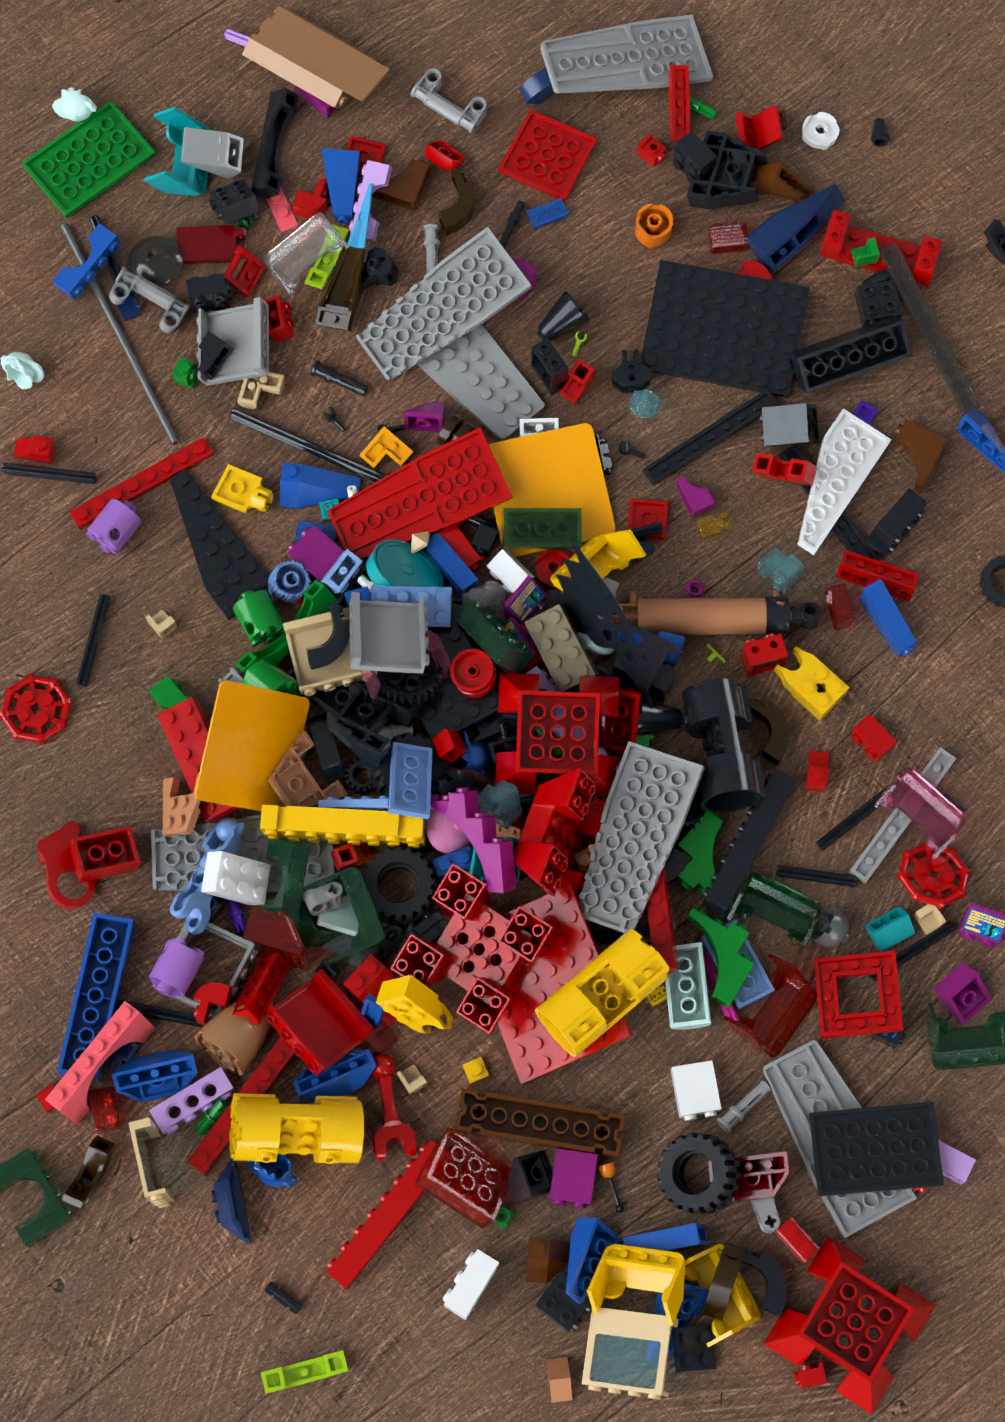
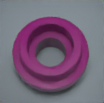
M690 581L685 586V594L688 598H701L704 594V586L699 581ZM696 588L698 592L692 593L691 589Z

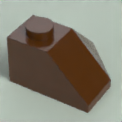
M529 1237L525 1282L547 1283L569 1264L570 1242Z

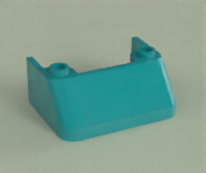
M176 107L155 113L154 118L167 125L166 136L168 140L176 145L172 174L163 171L145 177L144 181L166 194L188 196L204 194L207 189L209 172L181 163L183 135L185 127L204 130L211 129Z

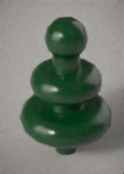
M254 214L253 216L237 220V228L244 227L247 231L249 226L253 225V220L258 219V215Z

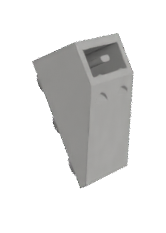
M185 127L181 163L230 180L241 173L244 138L228 132Z

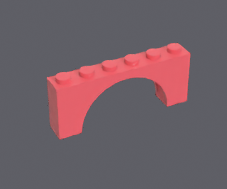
M124 1001L45 1100L71 1122L78 1125L90 1110L87 1105V1093L90 1083L100 1066L113 1052L125 1044L131 1042L143 1044L156 1028L138 1010Z

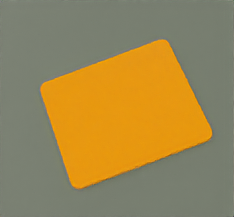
M583 423L489 444L513 496L512 499L493 507L503 549L509 550L517 557L585 542L596 535L615 532L616 526L593 428L590 424Z
M228 680L222 681L218 688L196 785V799L262 811V805L285 807L267 779L299 733L304 731L309 710V700L306 697Z

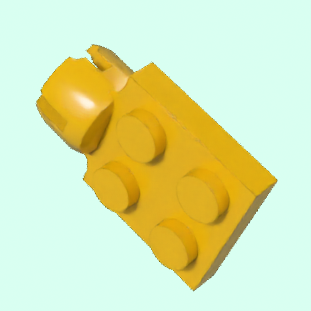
M228 464L211 498L216 502L247 514L250 508H255L262 512L267 511L270 506H267L266 503H272L273 493L270 489L262 487L263 478Z

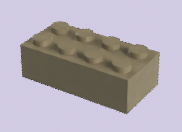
M558 604L524 622L559 692H565L578 685L579 676L598 675L562 604Z

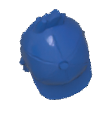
M463 731L465 740L462 742L467 751L460 756L459 762L466 765L465 768L475 770L488 777L484 771L489 763V752H487L482 743L470 742L466 731Z
M278 1153L276 1162H248L249 1169L258 1175L264 1184L270 1187H292V1185L297 1184V1177L293 1175V1164L288 1159L287 1154L281 1155Z

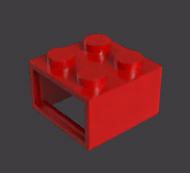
M772 633L760 640H747L742 646L739 657L747 678L772 671L777 665L784 667L788 654L781 634L775 635ZM774 660L778 661L777 664L753 670V667Z

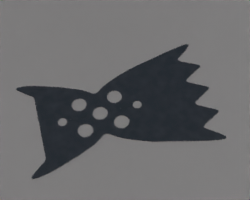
M573 544L579 563L564 558L571 578L556 574L564 593L550 589L549 592L556 605H563L576 632L586 634L591 641L617 651L622 665L636 688L653 708L648 692L649 687L668 653L682 654L683 651L650 631L630 625L611 590L581 550ZM543 607V609H544L545 611H547L548 609L551 608V607ZM597 613H601L603 619H599ZM612 613H616L620 617V624L617 625L612 621ZM603 630L610 631L612 634L611 641L604 638ZM618 632L625 633L627 637L626 643H622L618 639ZM633 634L640 635L642 638L641 645H637L633 641ZM625 650L632 652L634 657L632 661H628L625 658ZM642 655L647 657V662L643 661Z

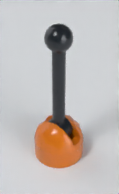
M614 1162L599 1166L598 1169L601 1176L609 1180L617 1205L616 1211L621 1213L624 1207L620 1204L612 1179L616 1172Z

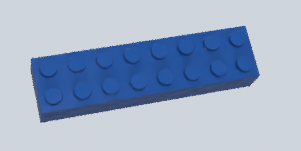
M93 913L57 1073L60 1076H64L117 1011L136 929V923L133 919ZM105 1062L100 1066L91 1082L101 1083Z

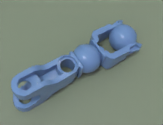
M232 818L219 820L202 843L205 852L224 851L237 855L245 823H238V821ZM223 841L224 844L219 847L220 842ZM207 854L201 858L200 868L197 867L186 889L175 895L170 906V913L175 918H186L185 927L193 935L200 934L205 930L211 916L210 902L213 895L201 892Z

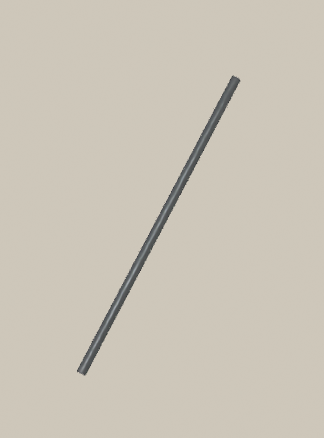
M67 223L62 224L61 228L80 265L84 264L86 259ZM94 278L89 283L172 445L179 443V440L96 278Z

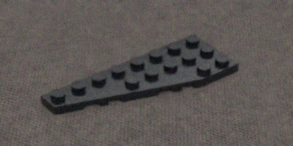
M185 468L170 478V482L205 590L225 617L230 620L236 616L233 612V606L244 592L249 590L254 592L265 590L269 592V576Z

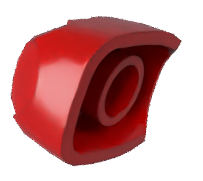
M443 140L428 144L424 150L425 159L431 160L437 167L449 172L457 167L459 169L465 160V156L459 150Z

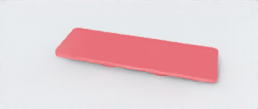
M280 187L279 195L266 200L280 231L285 232L297 227L298 223Z

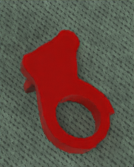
M73 821L67 822L59 830L39 840L36 849L40 855V864H45L49 896L58 906L64 909L82 907L91 899L95 892V884L99 883V879L85 882L86 893L79 899H69L63 896L58 889L57 879L61 874L67 872L76 874L69 845L71 838L78 837L80 828Z

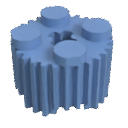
M294 560L291 562L284 561L270 573L268 577V591L271 596L277 598V601L294 603L303 596L302 593L310 586L309 573H306L307 570H304L302 563L299 564L298 561L294 562Z

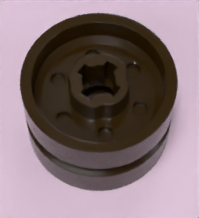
M454 414L440 431L437 444L442 446L475 430L476 427L469 422L464 423L465 420Z

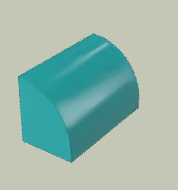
M900 906L865 925L871 940L880 952L915 934L909 915Z

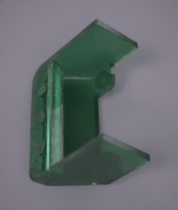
M349 867L302 887L303 892H306L309 889L317 888L330 882H338L343 888L342 898L348 896L362 933L353 937L351 941L352 950L329 959L330 963L335 965L366 954L382 943L385 938L384 928L364 876L359 869Z
M750 872L727 919L731 921L734 913L740 918H748L754 914L788 931L787 936L790 942L800 946L797 954L801 955L823 907L817 901L761 873Z
M928 1003L927 1032L931 1060L936 1069L949 1070L1005 1064V1003L1004 1011L991 1014L988 1017L987 1025L948 1029L945 1019L937 1018L933 1004Z

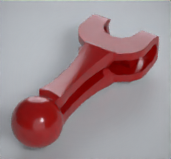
M379 1054L373 1058L376 1067L371 1073L377 1079L382 1103V1127L375 1133L372 1139L375 1159L381 1161L386 1157V1145L391 1140L399 1141L407 1156H415L417 1151L415 1132L410 1126L401 1122L394 1103L392 1076L395 1072V1062L390 1056Z

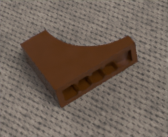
M411 159L405 170L391 178L388 186L377 189L372 194V198L415 211L430 173L429 164L423 160Z
M782 162L756 166L750 185L751 188H756L757 194H773L796 203L813 195L815 192Z
M906 419L904 424H899L895 431V435H897L895 442L906 449L911 455L917 472L913 491L921 493L947 439Z

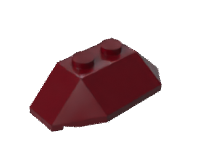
M788 1151L734 1158L739 1161L740 1167L737 1168V1173H741V1179L736 1181L739 1188L737 1191L732 1192L733 1200L741 1201L775 1197L791 1173ZM708 1161L710 1182H712L714 1169L712 1162Z

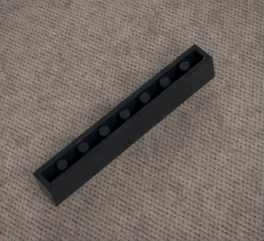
M775 769L773 775L768 774L764 781V784L767 785L765 787L766 796L761 803H757L755 807L751 805L746 816L749 819L746 823L744 821L741 823L737 831L740 833L738 839L733 838L729 845L731 852L729 855L724 854L720 865H722L720 872L716 870L712 876L711 881L714 882L712 887H706L702 898L705 899L702 906L724 917L797 779L778 769Z

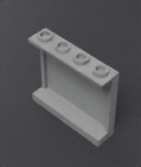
M261 297L254 298V304L209 313H206L201 308L199 309L197 317L198 346L208 332H211L233 348L212 380L197 369V377L202 383L209 386L269 375L268 303ZM199 347L197 351L198 368L202 361V351Z
M352 592L349 603L351 670L423 674L425 666L429 665V654H426L429 639L425 637V633L428 630V621H424V617L427 616V605H424V596H420L419 604L360 600V592Z

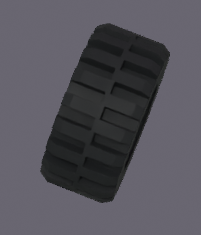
M404 733L402 737L397 735L391 739L390 754L381 767L377 768L371 765L373 767L370 772L371 778H374L372 786L373 789H378L376 793L378 797H389L391 746L393 742L432 748L431 783L435 782L436 778L444 776L442 769L450 767V764L439 757L434 744L431 743V738L426 737L423 739L421 738L422 735L415 733L414 736H411L410 733Z
M395 846V849L387 847L383 849L382 853H375L373 859L366 862V867L361 873L360 891L366 909L370 911L374 918L377 917L384 924L388 922L390 925L402 924V926H407L409 922H418L419 918L426 914L430 907H433L435 902L432 897L437 890L436 873L431 866V862L427 858L425 859L422 853L419 851L414 852L410 847H406V849H401V846ZM392 870H407L415 876L418 888L415 896L409 901L392 903L382 896L380 881L386 873Z
M692 1132L687 1133V1135L678 1136L676 1138L677 1141H671L667 1145L669 1147L668 1150H663L661 1153L663 1160L658 1161L657 1165L660 1168V1173H657V1180L662 1182L659 1188L661 1192H666L665 1199L668 1202H673L675 1208L682 1209L683 1212L713 1213L716 1212V1209L724 1208L726 1206L725 1202H731L734 1198L732 1192L737 1191L739 1188L736 1181L741 1179V1173H737V1168L740 1167L739 1161L734 1159L736 1153L733 1149L728 1148V1143L714 1135ZM698 1153L705 1154L712 1162L714 1169L713 1180L710 1186L702 1193L692 1192L684 1179V1169L688 1160Z

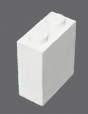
M713 1061L671 1068L679 1119L684 1118L685 1121L697 1119L699 1115H705V1118L717 1116V1112L721 1111V1104Z

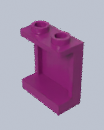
M314 525L311 529L307 527L300 535L302 538L298 543L294 541L289 546L287 557L298 561L299 564L302 563L304 569L320 582L344 551Z
M556 1148L549 1200L553 1201L554 1205L565 1206V1203L574 1204V1208L586 1209V1206L591 1205L598 1154Z

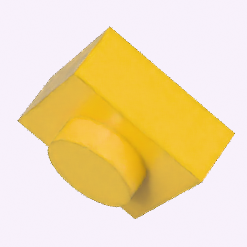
M482 1057L462 1065L470 1085L489 1077Z

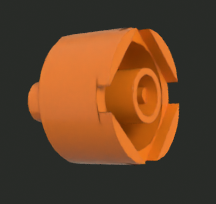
M647 204L638 211L636 217V238L649 249H654L667 243L673 228V215L671 211L661 204Z

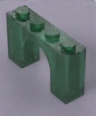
M269 839L266 859L276 860L280 863L283 872L282 885L279 893L273 900H265L264 905H257L255 919L297 926L311 845Z
M30 1148L23 1150L0 1164V1193L23 1180L37 1182L44 1192V1203L38 1214L15 1228L24 1245L28 1248L72 1222L70 1218L72 1212L69 1206L62 1204L60 1200L62 1197L61 1192L57 1186L53 1187L49 1180L52 1177L47 1168L42 1169L39 1163L42 1159L36 1150L32 1151Z

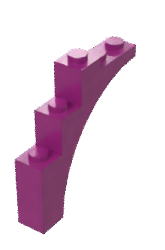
M469 787L456 788L457 791L442 795V797H439V794H431L430 810L440 813L454 822L474 846L484 870L488 892L505 893L517 889L513 840H504V837H497L495 815H486V812H479L477 790H469Z

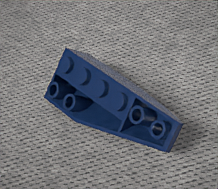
M834 184L771 215L745 237L759 263L767 269L776 270L831 218L833 210L839 208L844 198L837 185Z

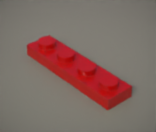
M670 65V141H679L690 132L689 66Z

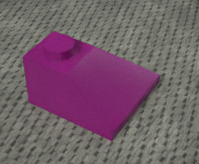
M433 401L404 411L405 430L440 433L444 426L445 404Z

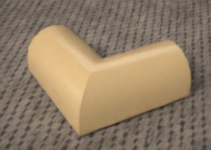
M269 372V375L244 379L238 397V404L247 409H256L261 391L281 395L285 376Z

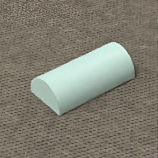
M702 942L676 945L679 971L668 973L670 977L665 981L670 1028L684 1030L711 1025Z

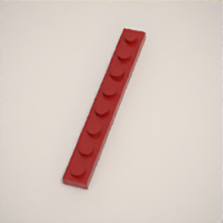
M203 437L69 511L70 515L80 530L91 524L111 499H116L121 503L125 500L131 502L167 482L186 468L188 470L210 458L214 453Z

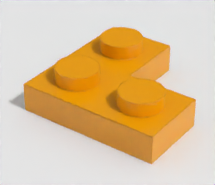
M384 426L359 456L373 468L385 454L401 466L413 453V450Z

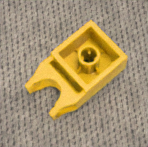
M796 646L792 653L796 657L800 668L791 671L777 665L774 668V672L791 695L821 721L847 694L850 687L813 654L805 652ZM817 689H821L824 692L819 693L817 692Z
M412 975L382 982L376 1003L385 1012L390 1013L409 1028L426 1034L431 1033L432 1026L439 1029H449L453 1022L451 1013L438 1000L439 995ZM442 1014L447 1018L446 1025L439 1018Z

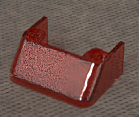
M253 907L243 939L252 941L256 945L257 956L262 958L279 952L290 966L307 970L309 959L290 915L280 911L276 914Z
M770 954L768 958L777 967L771 975V984L775 991L769 996L753 1020L749 1017H743L736 1021L728 1016H725L724 1020L740 1037L764 1054L774 1058L780 1054L815 1004L817 992L792 963Z

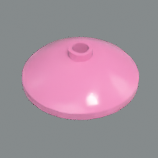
M430 810L429 819L425 821L427 837L435 849L444 854H449L472 844L465 833L454 822L444 815Z

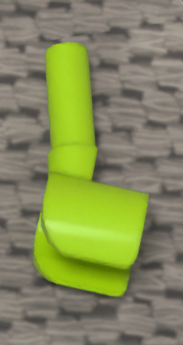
M580 330L575 335L576 343L572 352L574 357H576L581 343L587 338V333H585L583 339L578 337Z

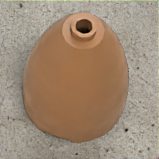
M236 1001L211 1018L196 1033L194 1038L201 1049L206 1048L208 1054L213 1057L212 1060L231 1074L235 1075L239 1072L238 1074L242 1076L259 1053L269 1031L270 1024L267 1022L265 1015L258 1025L252 1024L246 1016L232 1015L234 1006L237 1003ZM245 1004L239 1006L236 1010L243 1009Z

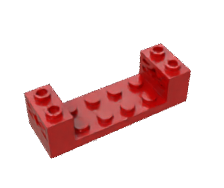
M833 210L820 256L855 266L851 250L866 246L867 239L875 238L880 252L878 262L860 266V268L874 272L887 270L892 277L928 287L942 240L924 236L921 246L849 226L851 215Z

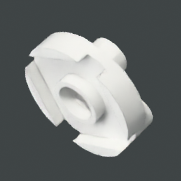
M818 112V114L813 116L811 114L803 123V141L811 147L827 150L836 142L839 135L836 119L825 112ZM823 128L825 133L820 134L816 129Z

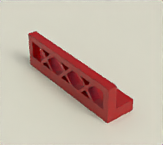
M848 550L844 551L836 574V578L864 587L881 579L884 584L888 585L886 589L891 596L909 602L919 577L918 573Z
M279 952L260 959L234 1006L232 1015L246 1016L254 1025L261 1023L291 967ZM245 1004L243 1009L236 1010L239 1006Z

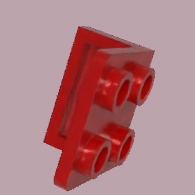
M771 106L753 117L744 112L735 114L739 140L744 142L745 145L753 149L762 150L782 139L779 109L777 106Z

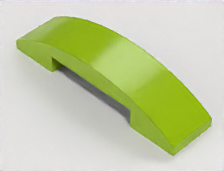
M331 224L322 250L314 267H311L305 284L323 290L339 261L349 229Z
M342 1350L285 1367L261 1372L265 1393L267 1394L348 1372L344 1351Z

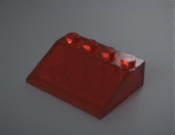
M448 1126L423 1165L415 1185L483 1229L496 1219L508 1190L507 1184L511 1167Z

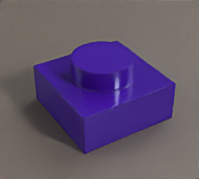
M861 401L853 415L869 425L878 410Z

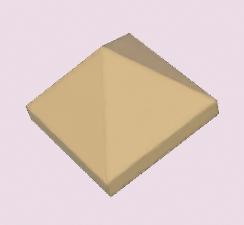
M428 531L412 534V554L428 546L430 536Z

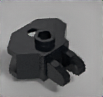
M378 247L369 250L366 262L363 263L360 288L364 290L373 284L377 286L380 284L391 286L396 283L399 270L386 250Z
M634 349V360H627V351L622 350L621 365L612 373V386L622 393L642 392L650 385L651 370L641 364L638 349Z

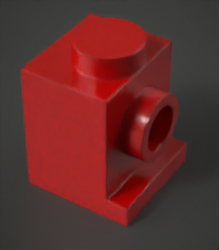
M649 133L638 145L637 155L652 167H655L657 163H662L665 160L667 148Z
M822 1362L816 1363V1368L813 1367V1364L801 1366V1371L793 1372L795 1385H799L800 1389L827 1384Z

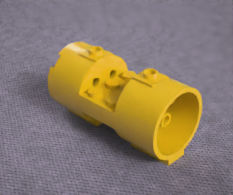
M633 929L625 932L588 966L535 1009L538 1018L547 1031L573 1057H577L670 977L668 974L669 966L659 952L645 941H641L643 937Z
M233 1094L230 1116L232 1120L229 1134L230 1155L233 1161L269 1163L276 1162L278 1153L281 1155L295 1153L300 1155L313 1154L316 1163H359L364 1140V1113L360 1100H357V1097L316 1096L314 1104H280L278 1098H275V1094Z

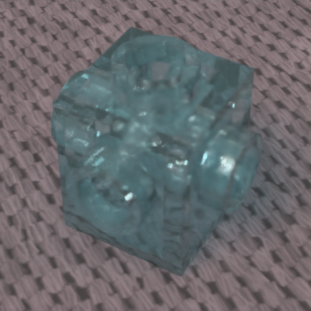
M644 389L642 391H634L627 407L638 418L655 417L662 400L651 390Z

